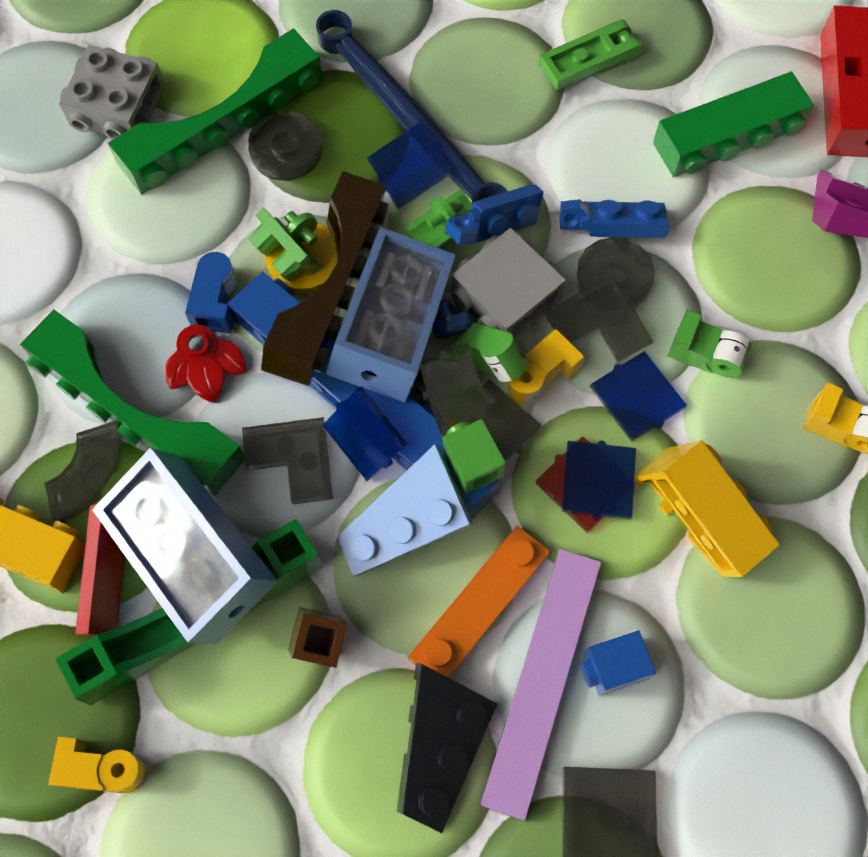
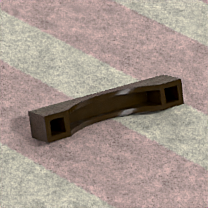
M342 171L330 198L326 223L334 239L337 264L328 279L314 294L298 305L277 314L263 345L261 371L306 386L310 385L315 371L320 373L324 371L330 349L325 348L328 339L332 341L337 339L343 317L338 316L340 310L348 311L355 292V287L351 286L353 279L360 280L367 262V258L363 257L364 252H371L378 234V230L374 229L375 225L383 226L389 209V203L383 202L386 185Z

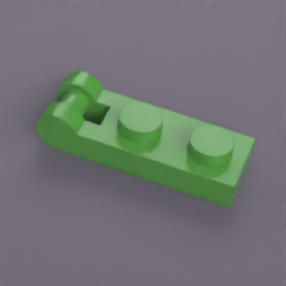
M621 19L540 54L539 65L555 89L559 90L624 60L628 62L634 61L643 53L644 46L638 38L631 36L630 26L625 20Z

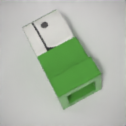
M687 309L667 357L725 377L735 378L742 375L752 347L750 340L740 333L725 331L700 321L702 315Z
M474 323L448 349L459 367L468 372L472 378H476L483 371L495 375L501 382H508L523 374L529 364L527 357L518 351L517 343L512 334L478 323Z

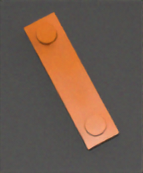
M516 525L409 654L408 660L414 665L422 663L450 678L546 560L551 551Z

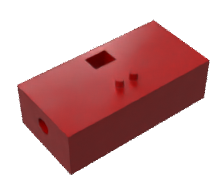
M834 5L820 34L827 155L868 157V7Z

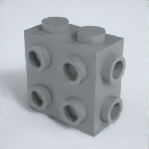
M88 45L82 58L76 62L74 74L68 86L61 92L59 105L69 125L74 129L84 133L91 131L106 135L113 140L137 124L149 122L163 92L165 83L157 62L147 57H135L119 53L112 48Z
M509 228L501 236H492L483 245L481 252L471 260L469 258L462 260L452 272L451 297L462 311L469 310L478 319V324L509 332L515 338L562 299L566 280L558 266L552 262L547 263L537 253L535 246L525 236L520 237L512 228Z

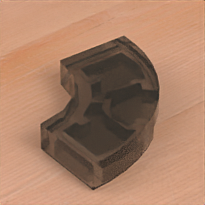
M116 420L76 433V450L71 463L60 475L44 483L53 522L65 523L77 517L102 496L100 492L108 483L113 472L116 473L122 454V436L116 431L120 426Z

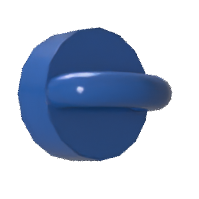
M442 299L439 304V312L442 319L434 322L432 329L435 338L443 339L462 333L473 324L468 311L456 314L452 304L447 299Z

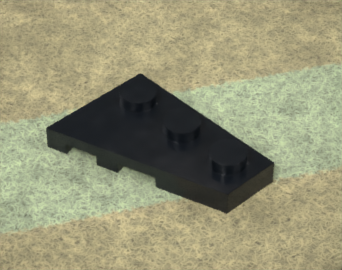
M416 663L414 673L416 688L414 703L410 705L408 722L411 723L408 750L403 758L397 812L439 833H443L498 703L422 663Z

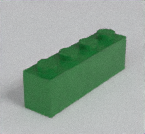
M791 71L660 120L653 144L672 177L684 173L693 174L700 171L707 164L718 160L727 161L741 151L752 147L754 149L761 148L771 140L783 135L792 136L797 134L806 126V121L814 104Z

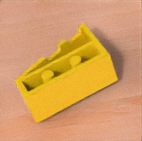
M700 440L666 448L634 474L632 479L639 486H642L645 482L651 486L663 499V502L658 507L667 516L673 511L690 531L686 537L722 576H745L780 545L772 535L773 529L771 524L764 516L755 512L746 500L747 493L738 481L729 477L721 466V457L713 447Z

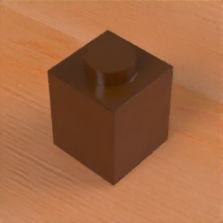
M299 606L288 647L291 657L337 668L348 623L342 616Z

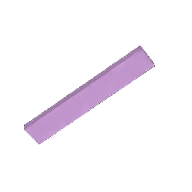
M562 549L558 552L480 804L482 807L522 821L526 819L601 562Z

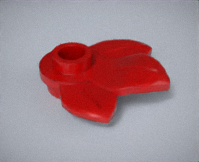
M195 324L184 328L180 332L176 341L177 350L166 361L164 370L166 382L171 390L181 388L189 383L191 389L199 397L213 403L222 390L224 374L240 375L246 373V362L241 351L233 342L216 339L215 334L208 327ZM196 337L204 340L203 348L198 351H194L189 347L190 341Z

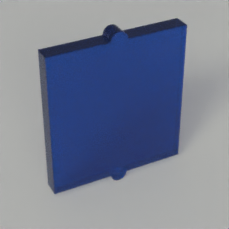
M422 121L367 157L379 178L378 183L387 186L386 191L398 209L454 173L441 153V144L434 142Z
M645 351L622 365L615 364L613 371L590 385V388L631 442L655 427L661 429L664 421L687 406Z
M362 386L357 388L345 401L337 403V410L322 425L366 481L373 478L382 468L387 469L393 464L392 459L408 445Z
M603 440L599 441L598 444L568 441L562 512L592 515L594 520H598L600 517L631 520L633 513L636 448L606 445V442Z

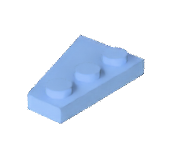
M434 444L337 536L353 576L364 574L473 524L439 445Z

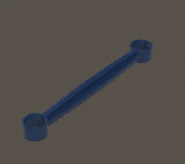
M329 10L318 17L316 31L320 47L328 53H340L390 114L446 175L472 200V204L475 201L508 192L505 187L498 183H485L424 110L353 37L352 21L345 12ZM333 27L346 30L343 34L335 37L324 34L326 30Z

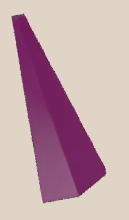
M821 169L816 182L812 221L825 232L868 238V188L857 182L850 183L838 179L832 173Z

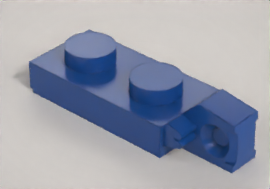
M531 184L475 201L470 213L447 219L445 233L449 234L458 245L475 244L488 240L494 235L500 236L509 228L515 231L536 224L544 191L537 185Z
M580 199L561 201L560 229L587 230L590 237L665 238L668 235L669 221L665 203H656L650 200L641 202H617L614 200L582 202Z

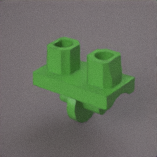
M461 189L446 199L437 197L431 202L432 209L405 226L406 233L412 239L443 250L455 242L449 234L445 233L447 219L470 213L473 204Z
M264 207L255 215L261 224L250 236L249 240L267 257L280 244L286 249L272 263V266L283 278L291 282L305 269L314 274L322 266L301 244V242L305 241L309 246H312L318 240V237L313 233L317 227V220L311 213L307 212L297 216L294 211L288 212L285 216V220L289 223L288 227L277 217H273Z

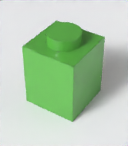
M482 419L471 424L469 421L460 422L452 426L446 432L447 435L442 437V452L465 495L504 477L506 462Z

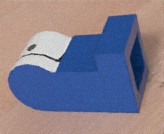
M210 252L200 258L196 267L185 314L190 325L199 324L208 327L212 332L231 334L234 319L227 300L228 294L234 290L237 284V278L229 257L223 253Z

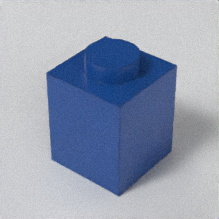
M640 630L588 647L583 654L585 661L581 662L582 673L589 688L595 686L599 696L649 680L656 674Z

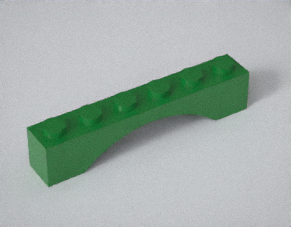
M294 28L263 47L260 59L249 78L235 93L220 104L201 114L182 120L163 123H139L108 142L117 165L141 195L151 188L160 186L167 178L183 168L192 166L197 159L213 149L222 147L229 139L243 130L252 128L268 114L282 109L289 101L303 92L312 90L323 80L320 56Z
M55 309L20 343L21 347L30 356L26 363L39 375L46 378L50 373L59 380L56 386L73 400H76L79 396L89 403L86 408L103 423H106L110 418L118 424L119 427L116 431L132 445L136 446L139 442H142L148 448L181 456L213 497L216 496L246 460L240 445L208 422L186 423L161 419L141 412L121 400L106 386L98 367L95 347L85 332Z
M297 519L263 537L252 546L253 550L278 582L251 610L323 568L317 552ZM161 608L118 628L97 634L55 660L74 698L91 706L196 643H188L165 610Z

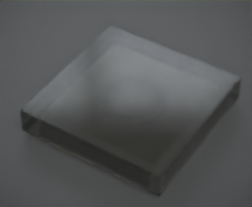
M562 767V857H658L656 771Z

